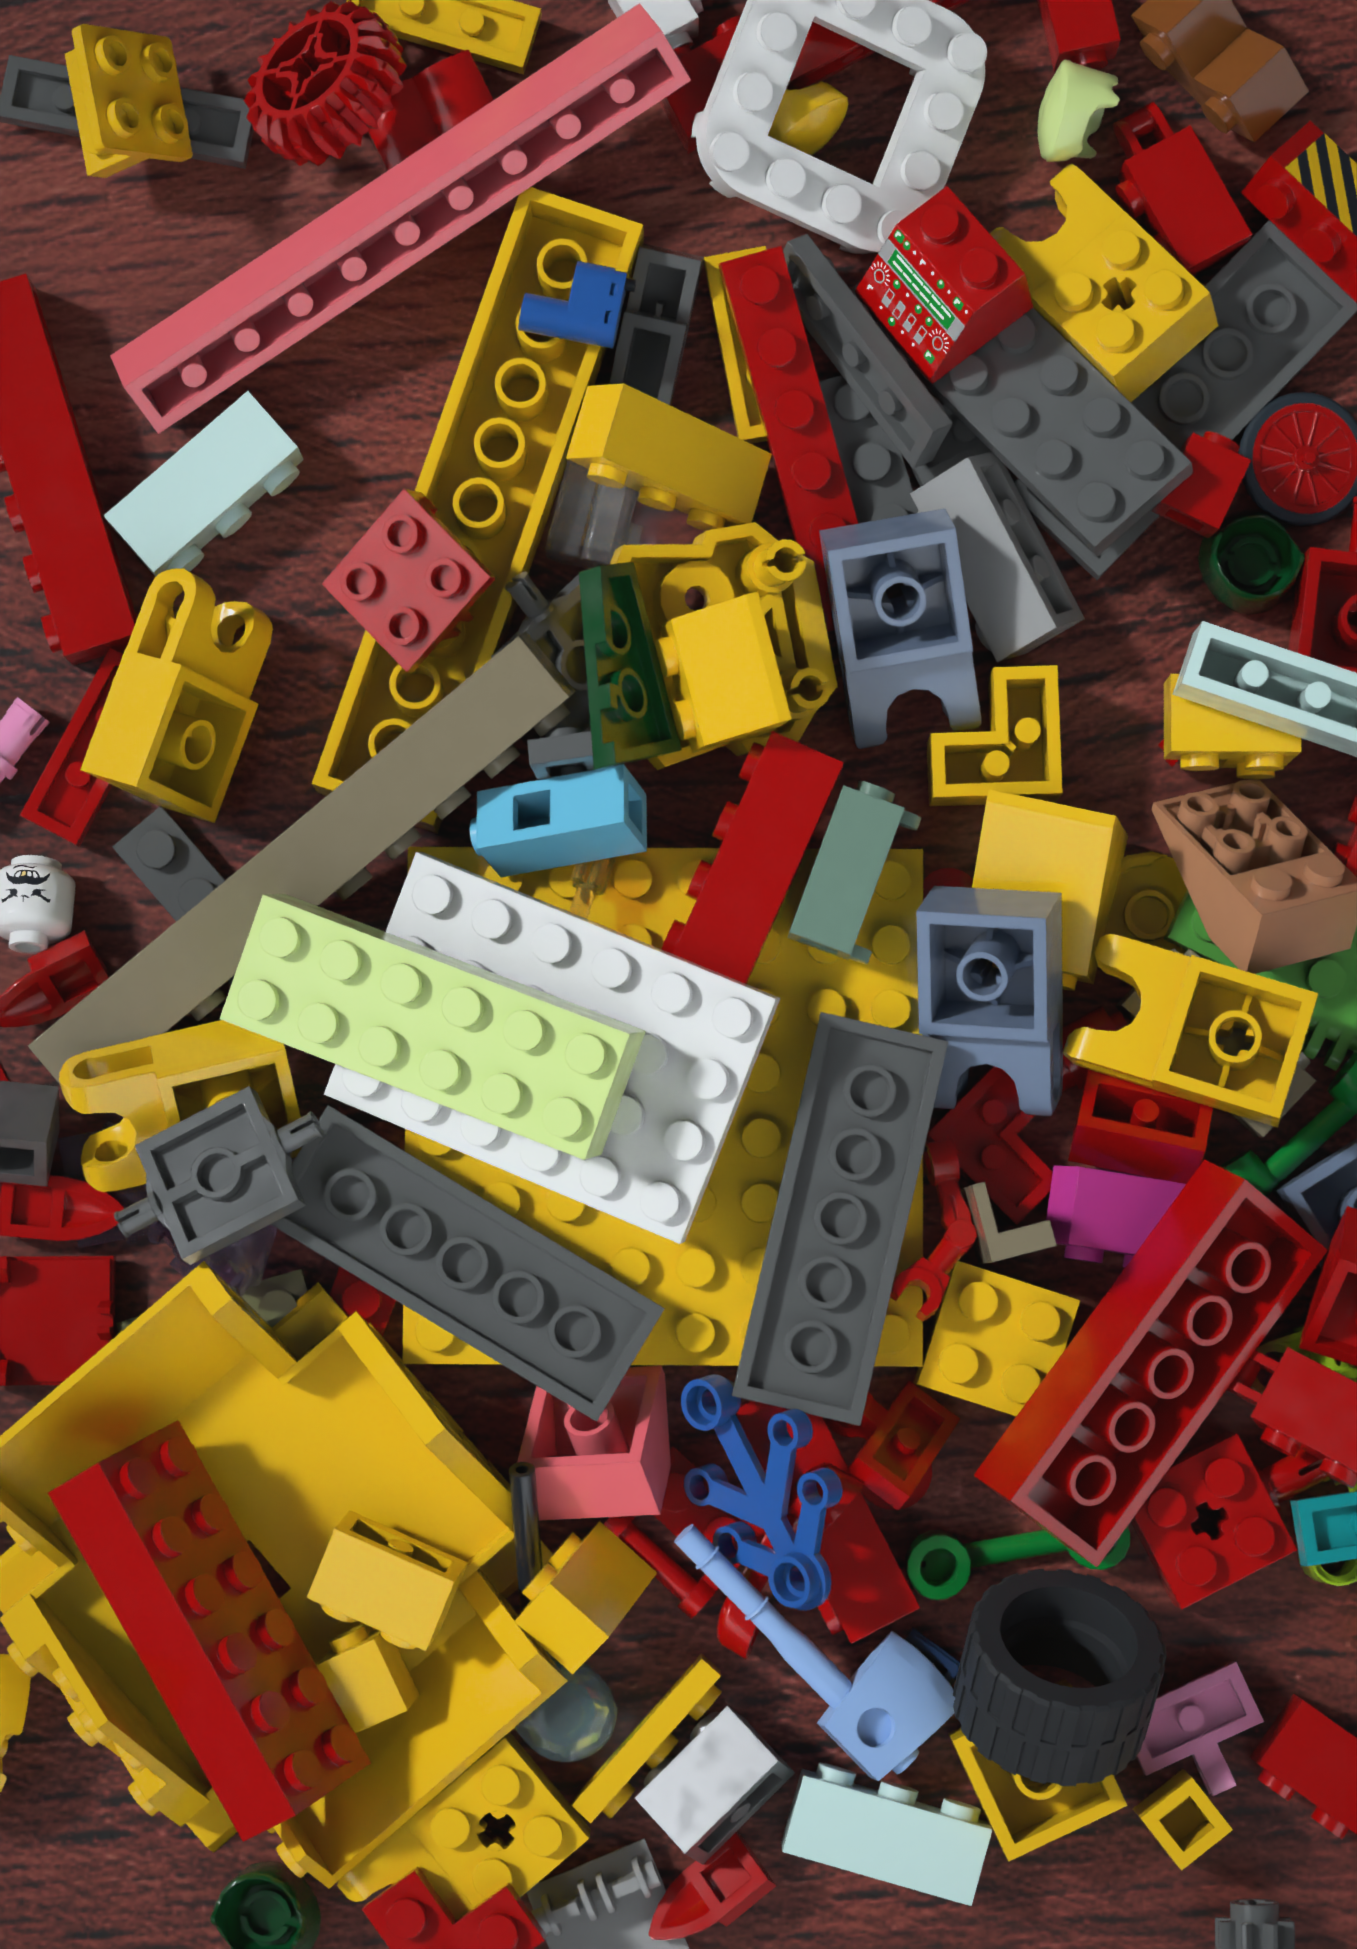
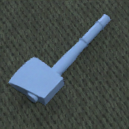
M693 1524L686 1527L675 1539L674 1543L696 1564L695 1568L701 1569L746 1615L745 1620L750 1619L771 1641L783 1659L829 1705L817 1724L870 1778L879 1781L891 1770L896 1774L902 1773L917 1758L919 1754L917 1748L954 1714V1689L928 1658L895 1632L891 1631L866 1658L852 1677L848 1679L805 1634L788 1622L768 1601V1596L764 1597L719 1551V1546H714Z

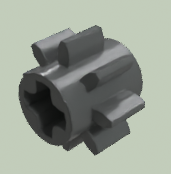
M1268 1899L1230 1901V1917H1215V1949H1295V1921H1291V1917H1279L1278 1901Z

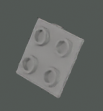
M645 1838L538 1882L526 1892L533 1908L531 1911L533 1916L548 1935L546 1942L549 1949H690L686 1938L652 1940L648 1935L653 1915L666 1889Z

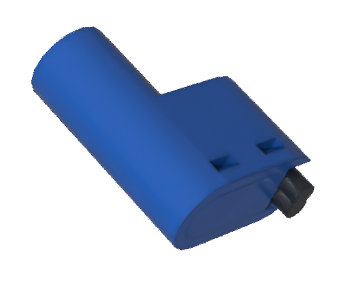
M577 261L569 301L525 293L520 311L518 330L613 349L625 292H635L636 279L627 278L626 272L616 271V268Z

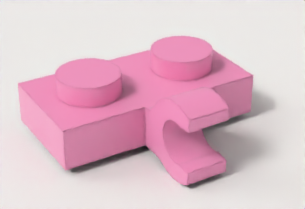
M1232 1661L1157 1696L1145 1740L1143 1741L1141 1751L1136 1757L1146 1776L1192 1755L1209 1794L1215 1796L1237 1786L1217 1743L1264 1722L1237 1662Z

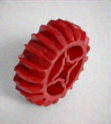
M351 0L343 3L341 6L330 1L321 12L310 8L303 21L298 24L290 21L288 31L281 38H272L274 46L268 54L257 58L261 67L259 71L248 78L247 81L252 90L247 93L243 100L249 108L246 118L253 125V130L262 138L261 141L273 153H279L285 160H292L299 166L309 161L320 166L329 155L337 159L343 157L346 147L351 144L360 147L362 136L370 129H379L377 121L380 116L394 109L390 98L404 87L399 79V76L404 73L407 67L401 57L404 48L398 42L397 36L389 29V25L377 13H372L365 6L358 7Z

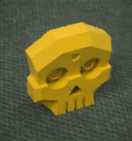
M756 522L707 530L695 537L692 544L622 545L615 549L610 564L634 562L654 643L656 639L662 638L660 628L669 620L694 612L685 602V595L688 589H696L703 595V608L758 591L792 720L773 731L799 742L813 715L828 701L829 696L838 687L814 561L803 556L805 554L804 549L792 540L782 539L778 541ZM663 676L672 710V703L679 701L672 676ZM771 732L766 735L692 753L689 739L681 740L679 737L681 751L649 758L648 760L659 770L726 746L736 756L749 753L754 742L765 746Z

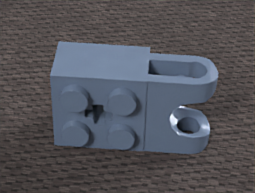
M946 509L819 530L849 727L857 748L864 749L884 744L887 739V709L898 695L912 689L929 690L941 698L942 710L948 717L953 731L959 732L978 728L981 725V714L957 533ZM896 583L906 585L900 587L901 596L894 599L888 598L886 593L888 587Z
M933 886L916 911L919 1034L948 1041L933 1108L954 1109L956 1101L963 1095L968 1086L969 1068L971 1066L989 1064L1003 1069L1014 1080L1020 1110L1030 1115L1052 1116L1062 1096L1063 1089L1062 893ZM992 962H993L998 968L992 967Z

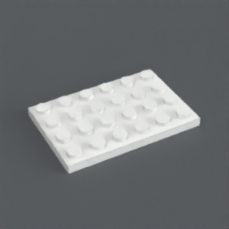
M416 852L388 924L387 933L646 1031L602 1155L586 1160L580 1159L337 1064L333 1068L324 1095L678 1244L685 1242L780 998L423 852Z

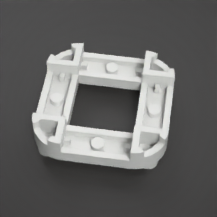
M747 0L704 111L696 113L693 121L691 138H696L700 161L707 175L712 180L709 184L728 198L738 197L830 239L840 244V249L854 254L879 253L895 225L945 187L983 89L987 47L984 40L975 34L961 17L929 0ZM812 21L909 67V74L915 76L873 184L768 136Z

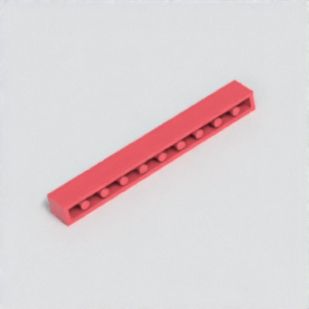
M640 3L110 355L123 387L158 434L691 81L662 30Z

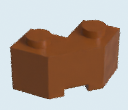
M1147 0L1131 15L1144 37L1139 44L1146 57L1159 69L1167 70L1201 105L1202 111L1210 123L1225 134L1232 130L1256 142L1309 92L1285 47L1248 29L1232 0Z

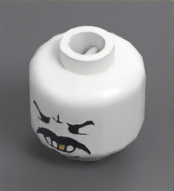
M22 855L13 858L11 865L0 869V937L9 940V948L11 950L24 954H37L47 949L49 944L60 942L70 935L76 886L73 878L68 873L62 871V864L59 861L44 856Z

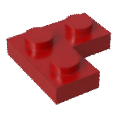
M991 1065L956 1101L955 1108L947 1109L928 1129L926 1139L932 1143L952 1138L958 1156L960 1174L971 1185L985 1182L991 1206L1011 1226H1016L1050 1192L1053 1171L1017 1135L1035 1115L1025 1114L1020 1110L1014 1080L1003 1069Z
M418 1866L362 1908V1911L389 1949H534L544 1942L548 1936L509 1883L456 1920Z

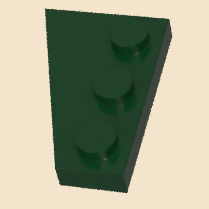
M634 562L601 565L579 572L594 770L681 751Z

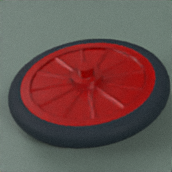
M1306 392L1291 393L1267 403L1248 423L1241 439L1239 454L1251 459V462L1242 481L1252 500L1266 514L1286 524L1313 526L1338 517L1352 505L1353 497L1357 496V422L1343 406L1319 394Z

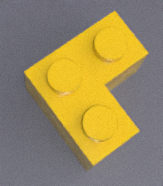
M1058 665L993 667L988 677L990 731L931 733L928 739L929 806L986 805L989 789L1048 802H1056L1063 793Z
M1170 674L1164 682V759L1180 760V769L1190 771L1219 769L1220 760V768H1236L1237 778L1268 779L1274 778L1276 770L1284 769L1288 763L1301 753V738L1172 695L1179 674Z

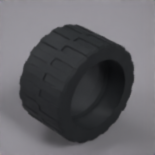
M1044 1569L1028 1570L1027 1573L1013 1574L1002 1579V1582L990 1586L983 1593L981 1601L976 1602L972 1611L954 1686L953 1696L955 1700L953 1708L956 1719L962 1725V1732L968 1741L975 1744L978 1748L977 1751L990 1761L993 1760L1002 1766V1769L1014 1775L1019 1774L1030 1778V1781L1046 1784V1782L1057 1783L1060 1786H1076L1078 1783L1087 1782L1092 1784L1103 1781L1105 1777L1111 1774L1116 1775L1124 1770L1130 1760H1135L1145 1740L1163 1677L1164 1664L1167 1657L1166 1645L1161 1640L1162 1633L1157 1623L1149 1617V1612L1138 1601L1135 1602L1128 1596V1593L1117 1586H1111L1101 1581L1102 1579L1089 1574L1086 1576L1073 1573L1071 1570L1057 1569V1571H1044ZM1045 1665L1061 1668L1083 1677L1096 1687L1076 1688L1058 1685L1035 1676L1022 1666Z

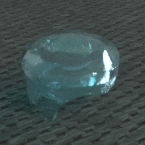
M552 1658L568 1681L521 1721L515 1729L523 1740L541 1756L559 1762L578 1761L598 1752L610 1740L617 1720V1704L609 1683L601 1676L598 1670L583 1663L574 1674H571L555 1658Z

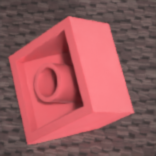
M662 1365L629 1367L597 1422L536 1385L517 1463L528 1462L535 1467L539 1521L660 1515L671 1467L666 1383Z

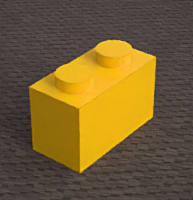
M349 1510L333 1530L307 1598L321 1604L322 1610L332 1618L349 1623L362 1622L380 1630L381 1636L395 1646L404 1649L418 1647L426 1651L442 1628L468 1562Z
M600 1521L583 1539H580L572 1532L547 1560L549 1563L539 1571L522 1591L530 1602L514 1621L571 1674H574L609 1638L657 1574L653 1568Z

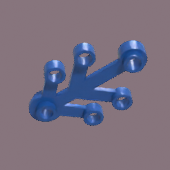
M717 1374L690 1381L684 1387L681 1395L683 1414L694 1428L703 1431L715 1430L743 1489L728 1483L727 1476L721 1467L708 1463L687 1472L684 1479L685 1493L689 1500L697 1506H714L764 1529L773 1549L757 1543L753 1529L747 1523L741 1521L718 1528L713 1536V1545L719 1546V1551L732 1564L739 1563L768 1576L770 1589L774 1597L782 1605L801 1611L811 1610L822 1605L828 1598L831 1590V1573L827 1562L820 1554L826 1510L839 1503L843 1489L840 1478L829 1468H820L803 1474L797 1484V1494L802 1505L795 1534L787 1518L797 1449L808 1445L813 1435V1427L809 1417L799 1409H790L771 1417L767 1427L771 1444L765 1474L736 1416L741 1406V1398L732 1396L734 1383ZM787 1422L792 1427L793 1439L787 1431ZM703 1478H705L708 1483L709 1492L706 1490L704 1486ZM817 1482L822 1487L823 1498L819 1495L817 1491ZM732 1536L737 1541L738 1551L735 1549L733 1545Z

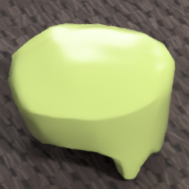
M1063 60L1046 88L1039 109L1038 141L1040 154L1047 162L1067 161L1073 157L1091 159L1096 156V151L1090 147L1087 139L1100 127L1105 108L1115 107L1120 101L1119 97L1112 90L1113 86L1118 84V78L1115 75L1076 64L1070 60Z

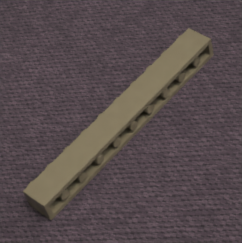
M525 631L28 1045L29 1049L60 1084L59 1073L66 1060L72 1056L90 1050L174 1031L171 1027L188 1013L199 1022L227 998L219 987L236 973L263 894H287L318 906L336 892L345 901L373 877L365 866L385 851L393 861L422 837L414 826L431 811L434 810L442 820L468 799L471 794L464 784L483 769L492 779L521 755L513 743L533 728L542 737L567 717L571 712L563 702L576 691Z

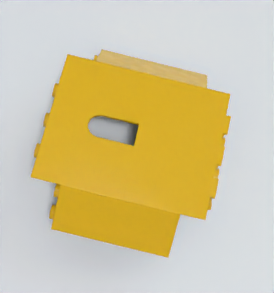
M203 1261L0 1436V1523L4 1521L7 1524L6 1529L16 1542L0 1556V1610L3 1613L0 1621L13 1640V1643L7 1647L11 1658L28 1676L33 1677L40 1672L60 1688L74 1711L67 1719L80 1738L91 1747L99 1742L121 1758L134 1779V1782L128 1786V1790L140 1807L150 1816H154L159 1811L162 1812L179 1827L186 1823L201 1842L214 1853L233 1837L237 1830L48 1492L98 1462L179 1420L246 1541L250 1540L291 1587L279 1600L292 1619L294 1627L316 1665L332 1650L328 1642L329 1640L353 1627L364 1624L359 1621L349 1623L332 1618L322 1610L321 1604L307 1598L333 1530L349 1510L468 1562L442 1628L429 1648L424 1651L418 1647L404 1649L397 1646L420 1696L407 1711L356 1733L371 1764L296 1816L267 1830L271 1834L277 1832L283 1841L276 1847V1851L296 1876L302 1878L306 1873H309L330 1889L568 1680L545 1649L514 1622L519 1614L507 1599L518 1589L509 1482L490 1460L487 1461L478 1448L463 1433L464 1430L403 1364L401 1357L371 1323L367 1324L357 1311L348 1317L319 1282L296 1301L297 1306L274 1327H271L224 1279ZM541 1540L542 1565L545 1566L553 1553ZM364 1624L368 1633L376 1630L375 1628Z

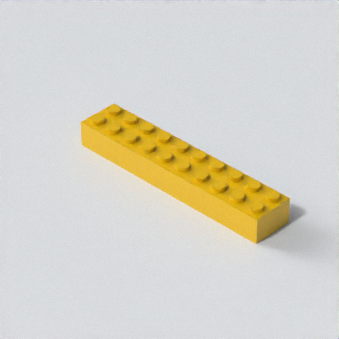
M533 187L518 195L415 491L422 492L438 509L435 516L483 563L496 579L468 610L474 617L471 622L460 621L456 625L461 631L459 636L442 640L414 673L406 672L365 630L312 781V785L318 793L325 796L330 794L492 658L491 656L504 645L518 606L511 594L506 591L505 586L508 582H513L511 579L525 571L529 573L568 463L566 456L587 386L595 385L607 351L606 347L519 331V317L524 294L530 293L569 301L577 261L616 268V271L626 272L627 278H632L639 247L644 244L643 224ZM433 810L415 826L438 834L443 819L441 820Z

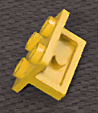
M81 24L73 28L72 37L75 49L65 53V60L87 176L107 178L149 158L183 162L192 158L193 152L188 122L185 116L177 64L171 40L166 36L89 24Z

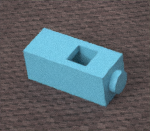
M624 764L477 791V817L472 818L470 821L472 846L476 854L483 856L500 877L646 852V793Z

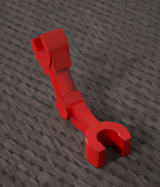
M952 1138L928 1143L926 1145L927 1152H923L925 1171L932 1187L936 1186L941 1206V1225L946 1233L927 1259L924 1257L920 1258L896 1277L890 1297L897 1301L907 1287L918 1286L922 1288L926 1293L927 1301L916 1315L921 1321H925L935 1314L950 1280L949 1272L972 1247L977 1237L976 1228L971 1221V1212L962 1198L959 1187L960 1168Z

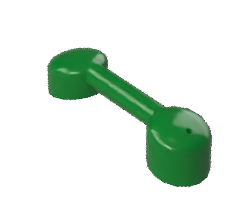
M1353 1052L1348 1057L1328 1087L1327 1091L1334 1100L1265 1163L1261 1161L1252 1149H1249L1218 1166L1246 1179L1265 1197H1268L1287 1176L1357 1114V1053Z
M1127 1526L1099 1566L1096 1567L1056 1540L1045 1530L964 1544L954 1534L945 1530H929L920 1534L910 1544L905 1555V1569L912 1586L920 1595L932 1600H945L956 1595L966 1585L970 1576V1568L1067 1551L1078 1564L1089 1569L1104 1570L1113 1567L1125 1557L1130 1547V1531Z

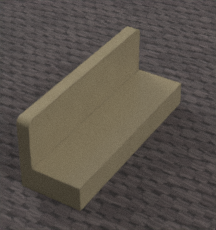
M985 1182L960 1189L962 1198L971 1212L972 1224L977 1231V1237L973 1246L978 1264L992 1263L1057 1246L1050 1220L998 1233Z

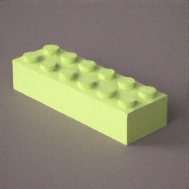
M287 894L262 895L220 1019L583 1160L602 1155L646 1032L640 1028Z

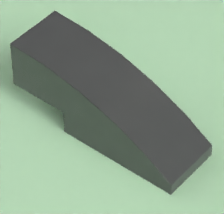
M642 244L639 247L633 279H636L635 292H630L627 309L623 315L609 384L624 383L671 406L704 257L649 244Z

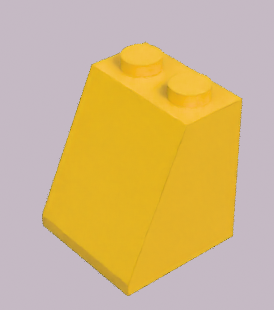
M989 789L972 888L1062 893V989L1075 991L1077 981L1094 984L1098 967L1094 952L1098 939L1106 933L1128 840L1127 833L1114 815ZM992 962V967L998 968V967Z

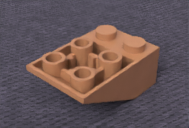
M1259 779L1242 780L1224 786L1153 802L1152 812L1209 938L1238 969L1257 974L1351 948L1357 927V877Z

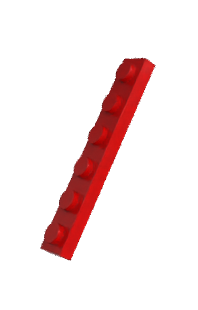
M777 246L721 262L718 265L794 538L804 549L805 554L803 556L814 561L827 632L834 630L819 530L858 524L783 249L782 246Z

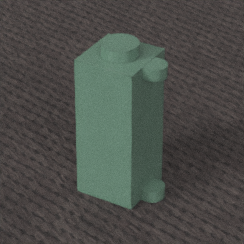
M864 781L858 782L856 790L843 785L787 938L846 960L851 959L868 964L872 951L855 945L857 936L898 825L917 831L921 817L905 811L904 807L893 804L895 794L885 788Z

